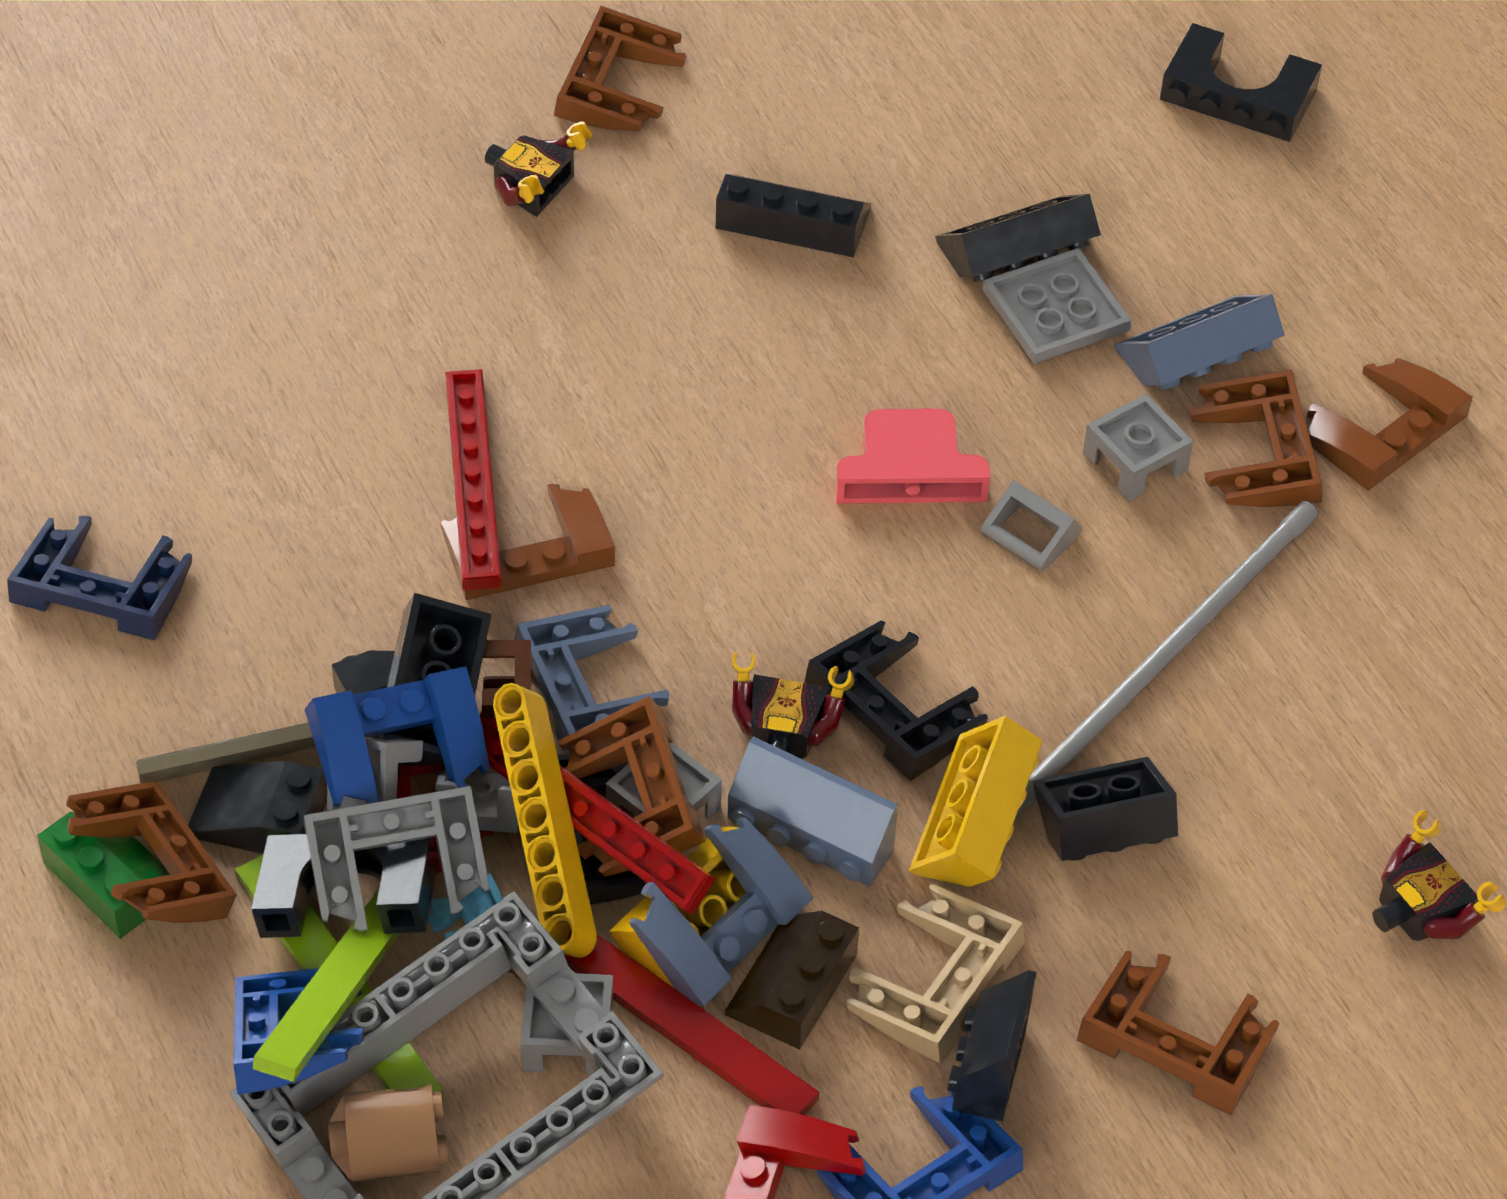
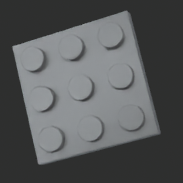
M1079 248L983 280L982 291L1033 364L1130 331L1132 320Z

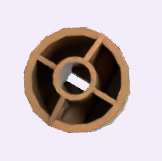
M429 1084L414 1089H384L343 1094L328 1123L332 1159L351 1182L401 1177L417 1172H440L439 1165L448 1164L445 1134L436 1135L435 1121L444 1120L441 1091L432 1092V1086Z

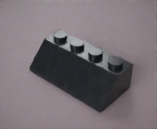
M725 174L716 197L715 228L854 258L871 209V203L735 174Z
M1089 193L1059 196L937 235L935 238L958 276L973 277V281L977 282L995 276L993 270L1004 266L1006 271H1012L1027 266L1026 259L1037 256V260L1041 261L1059 255L1057 249L1069 246L1070 251L1089 246V239L1100 236L1101 233Z
M414 593L403 612L387 687L421 681L428 674L466 666L475 695L492 614ZM431 723L378 735V739L381 740L415 739L423 741L422 760L400 764L408 766L444 764Z

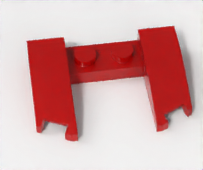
M749 1105L736 1140L740 1148V1154L724 1199H774L785 1166L864 1176L866 1172L864 1161L862 1158H852L849 1144L859 1141L857 1131L802 1114Z

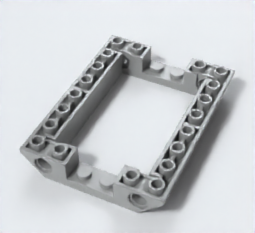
M513 891L345 1010L331 1031L363 1028L364 1041L359 1045L352 1046L348 1051V1059L345 1062L305 1080L274 1089L237 1095V1088L229 1093L263 1144L304 1199H364L360 1193H356L303 1117L510 969H513L595 1070V1073L421 1198L497 1199L663 1078L664 1074L614 1012L611 1011L607 1014L568 966L563 950Z

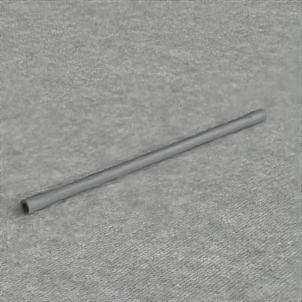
M1301 501L1281 521L1280 526L1034 770L1025 789L1027 791L1026 799L1021 807L1018 808L1014 821L1035 800L1033 780L1057 776L1293 539L1297 538L1318 517V511L1313 504L1308 501Z

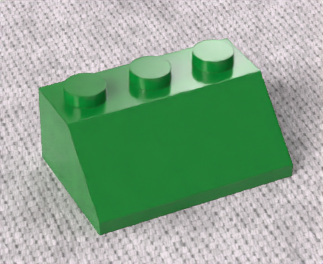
M70 811L37 834L43 863L121 939L147 919L142 917V912L126 901H119L110 894L113 886L170 874L164 865L134 836L104 838L70 835L67 824L70 817L74 818V811Z

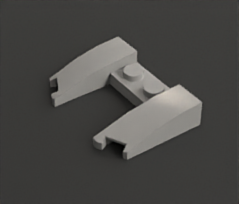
M471 786L304 815L305 831L322 921L327 922L329 915L332 914L355 921L354 930L367 931L354 851L435 837L451 915L458 914L464 909L459 901L478 887L484 893L490 890Z

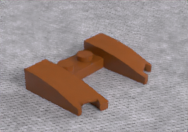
M600 6L557 96L553 116L576 123L584 122L589 126L628 131L641 130L642 123L650 117L658 119L661 117L664 107L603 85L617 56L644 63L684 67L686 54L675 53L674 44L681 42V33Z
M1401 358L1395 359V363L1378 367L1372 363L1365 365L1362 373L1410 410L1374 436L1347 418L1313 403L1307 413V417L1313 420L1307 429L1312 447L1369 491L1468 416L1473 397L1429 369Z
M1292 370L1199 386V395L1206 399L1202 408L1191 407V422L1242 423L1265 421L1274 461L1204 473L1205 482L1209 487L1217 485L1226 494L1224 501L1227 505L1274 507L1298 505L1301 501H1308L1310 503L1322 502V483Z
M547 484L548 493L564 537L499 551L502 588L463 591L465 600L615 566L614 543L599 507L589 489L583 488V491L580 492L560 489L558 484ZM456 517L450 522L443 520L441 522V529L462 588Z
M650 696L559 740V746L562 749L570 750L568 766L565 769L578 779L629 761L645 810L644 813L633 819L681 853L706 842L696 810L688 801L669 745L673 741L662 709ZM590 840L577 845L579 854L585 860L594 855L603 863L598 871L605 877L629 870Z
M157 781L69 795L66 806L74 811V818L70 817L67 824L70 835L104 838L143 835L170 874L114 885L110 893L114 898L119 901H126L142 912V917L147 920L191 923L227 918L237 894Z
M1126 951L1082 1018L1077 1041L1114 1059L1120 1050L1127 1052L1195 1085L1192 1097L1231 1115L1278 1029L1279 1022L1274 1020L1270 1022L1268 1027L1264 1028L1250 1013L1257 1007L1258 1000L1247 993L1216 1046H1213L1143 1012L1167 970L1171 957L1165 954H1158L1155 968L1131 965L1132 952Z

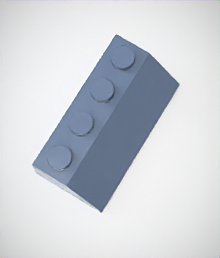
M1272 294L1236 295L1114 345L1118 354L1144 386H1158L1159 390H1165L1181 383L1179 378L1190 374V377H1198L1211 372V365L1221 362L1222 365L1237 362L1243 358L1241 353L1252 349V352L1269 349L1274 346L1273 340L1283 337L1285 334Z
M753 736L748 743L728 794L727 818L733 820L737 825L736 818L746 817L762 835L768 837L776 845L787 846L804 854L807 859L814 863H822L839 871L849 880L860 881L871 886L894 851L898 804Z

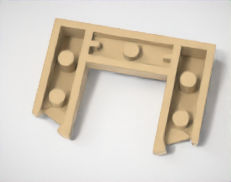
M932 884L929 886V893L933 900L916 908L905 899L898 904L897 911L902 917L939 940L956 948L954 954L924 996L853 966L849 977L850 983L859 985L858 1000L847 998V1008L887 1036L941 1063L962 1033L961 1022L966 1016L969 1006L972 1007L981 991L985 989L997 970L1006 971L1024 945L1025 936L1023 922Z

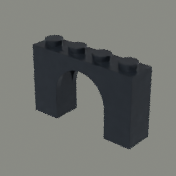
M1192 23L1163 75L1160 100L1290 142L1317 91L1322 64L1289 54L1279 75L1269 85L1257 89L1236 88L1221 81L1213 72L1221 58L1225 33Z
M306 834L268 835L251 908L260 938L301 937L308 903L316 891ZM434 838L354 851L357 873L368 874L381 880L376 906L384 934L426 932L439 859Z

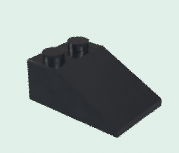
M289 761L213 767L188 826L198 840L264 854L268 835L306 834L304 815L323 812L327 803V782L323 769Z

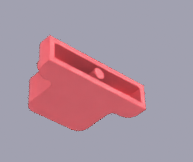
M930 408L872 410L864 419L863 455L847 456L837 464L836 504L988 502L990 485L989 463L979 455L961 454L958 452L955 419L947 410Z

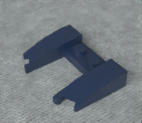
M79 516L77 527L71 530H55L54 518H48L7 579L9 602L41 611H46L50 603L53 602L117 619L118 631L155 640L180 593L192 564V554L187 553L181 561L177 560L168 553L173 548V540L162 535L134 581L128 582L72 567L92 525L90 516Z

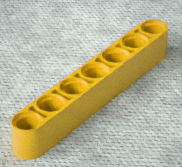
M505 684L496 692L493 708L539 922L563 950L564 954L582 958L590 954L594 949L597 934L547 706L540 694L517 684ZM555 853L554 859H553V861L551 862V858H552L553 854ZM563 892L562 899L559 902L560 895ZM572 930L571 938L568 941L569 933Z

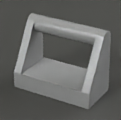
M1013 480L982 524L980 532L1038 570L1044 571L1075 541L1083 528L1073 517ZM1018 507L1024 508L1057 530L1042 553L999 526Z

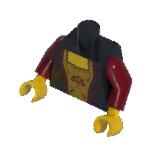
M584 122L575 123L567 130V135L556 140H538L524 135L520 136L508 149L492 144L486 152L485 163L494 167L495 189L506 206L519 205L537 217L574 177V151L576 149L583 150L587 145L586 139L592 137V133Z
M737 651L733 654L732 667L737 672V680H733L732 712L742 733L751 736V739L754 736L803 759L808 756L812 746H819L837 730L846 700L842 697L843 693L854 684V676L850 670L846 682L836 684L835 677L838 667L834 666L830 669L828 680L833 688L831 694H828L829 687L756 674H754L753 681L749 680V673L752 672L756 663L753 652H751V664L747 668H740L736 664Z
M1421 810L1413 817V826L1416 830L1412 835L1406 834L1387 862L1381 876L1383 887L1379 900L1382 906L1372 912L1373 920L1382 932H1388L1400 925L1408 936L1416 941L1429 937L1431 939H1458L1485 918L1484 913L1487 910L1490 912L1502 911L1505 908L1506 899L1501 894L1494 900L1488 901L1489 896L1498 890V886L1494 882L1483 883L1476 894L1431 842L1426 845L1422 843L1425 838L1437 836L1441 830V824L1436 819L1429 829H1421L1422 822L1429 814L1427 810Z

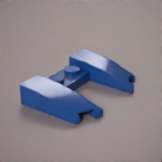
M466 666L428 674L421 681L353 694L352 690L312 698L304 709L330 795L336 807L341 806L344 796L364 800L366 804L379 802L365 737L431 723L449 781L454 782L457 788L467 787L464 779L477 768L483 775L490 769L483 728Z
M319 968L235 977L233 1065L237 1095L274 1089L305 1080L345 1062L348 1059V1051L352 1046L359 1045L364 1041L363 1028L330 1031L294 1082L253 1069L255 1054ZM360 989L355 997L362 995V989Z
M923 1086L910 1090V1098L951 1149L950 1151L892 1188L851 1145L852 1158H862L866 1168L864 1176L817 1170V1175L834 1199H963L981 1186H984L990 1192L1023 1170V1149L995 1120L952 1110L955 1092H951L952 1096L928 1099L925 1096Z

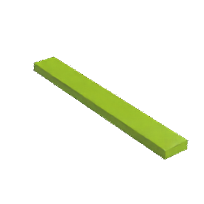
M263 855L235 869L236 878L252 900L255 895ZM309 903L302 936L279 937L301 970L320 968L338 944ZM366 982L361 988L362 995L355 997L348 1008L372 992ZM409 1042L372 1068L386 1089L405 1090L431 1084L432 1092L441 1091V1097H444L442 1087Z
M379 889L364 908L367 931L354 930L355 921L257 1051L253 1060L254 1070L294 1082L401 933L384 934L376 906Z

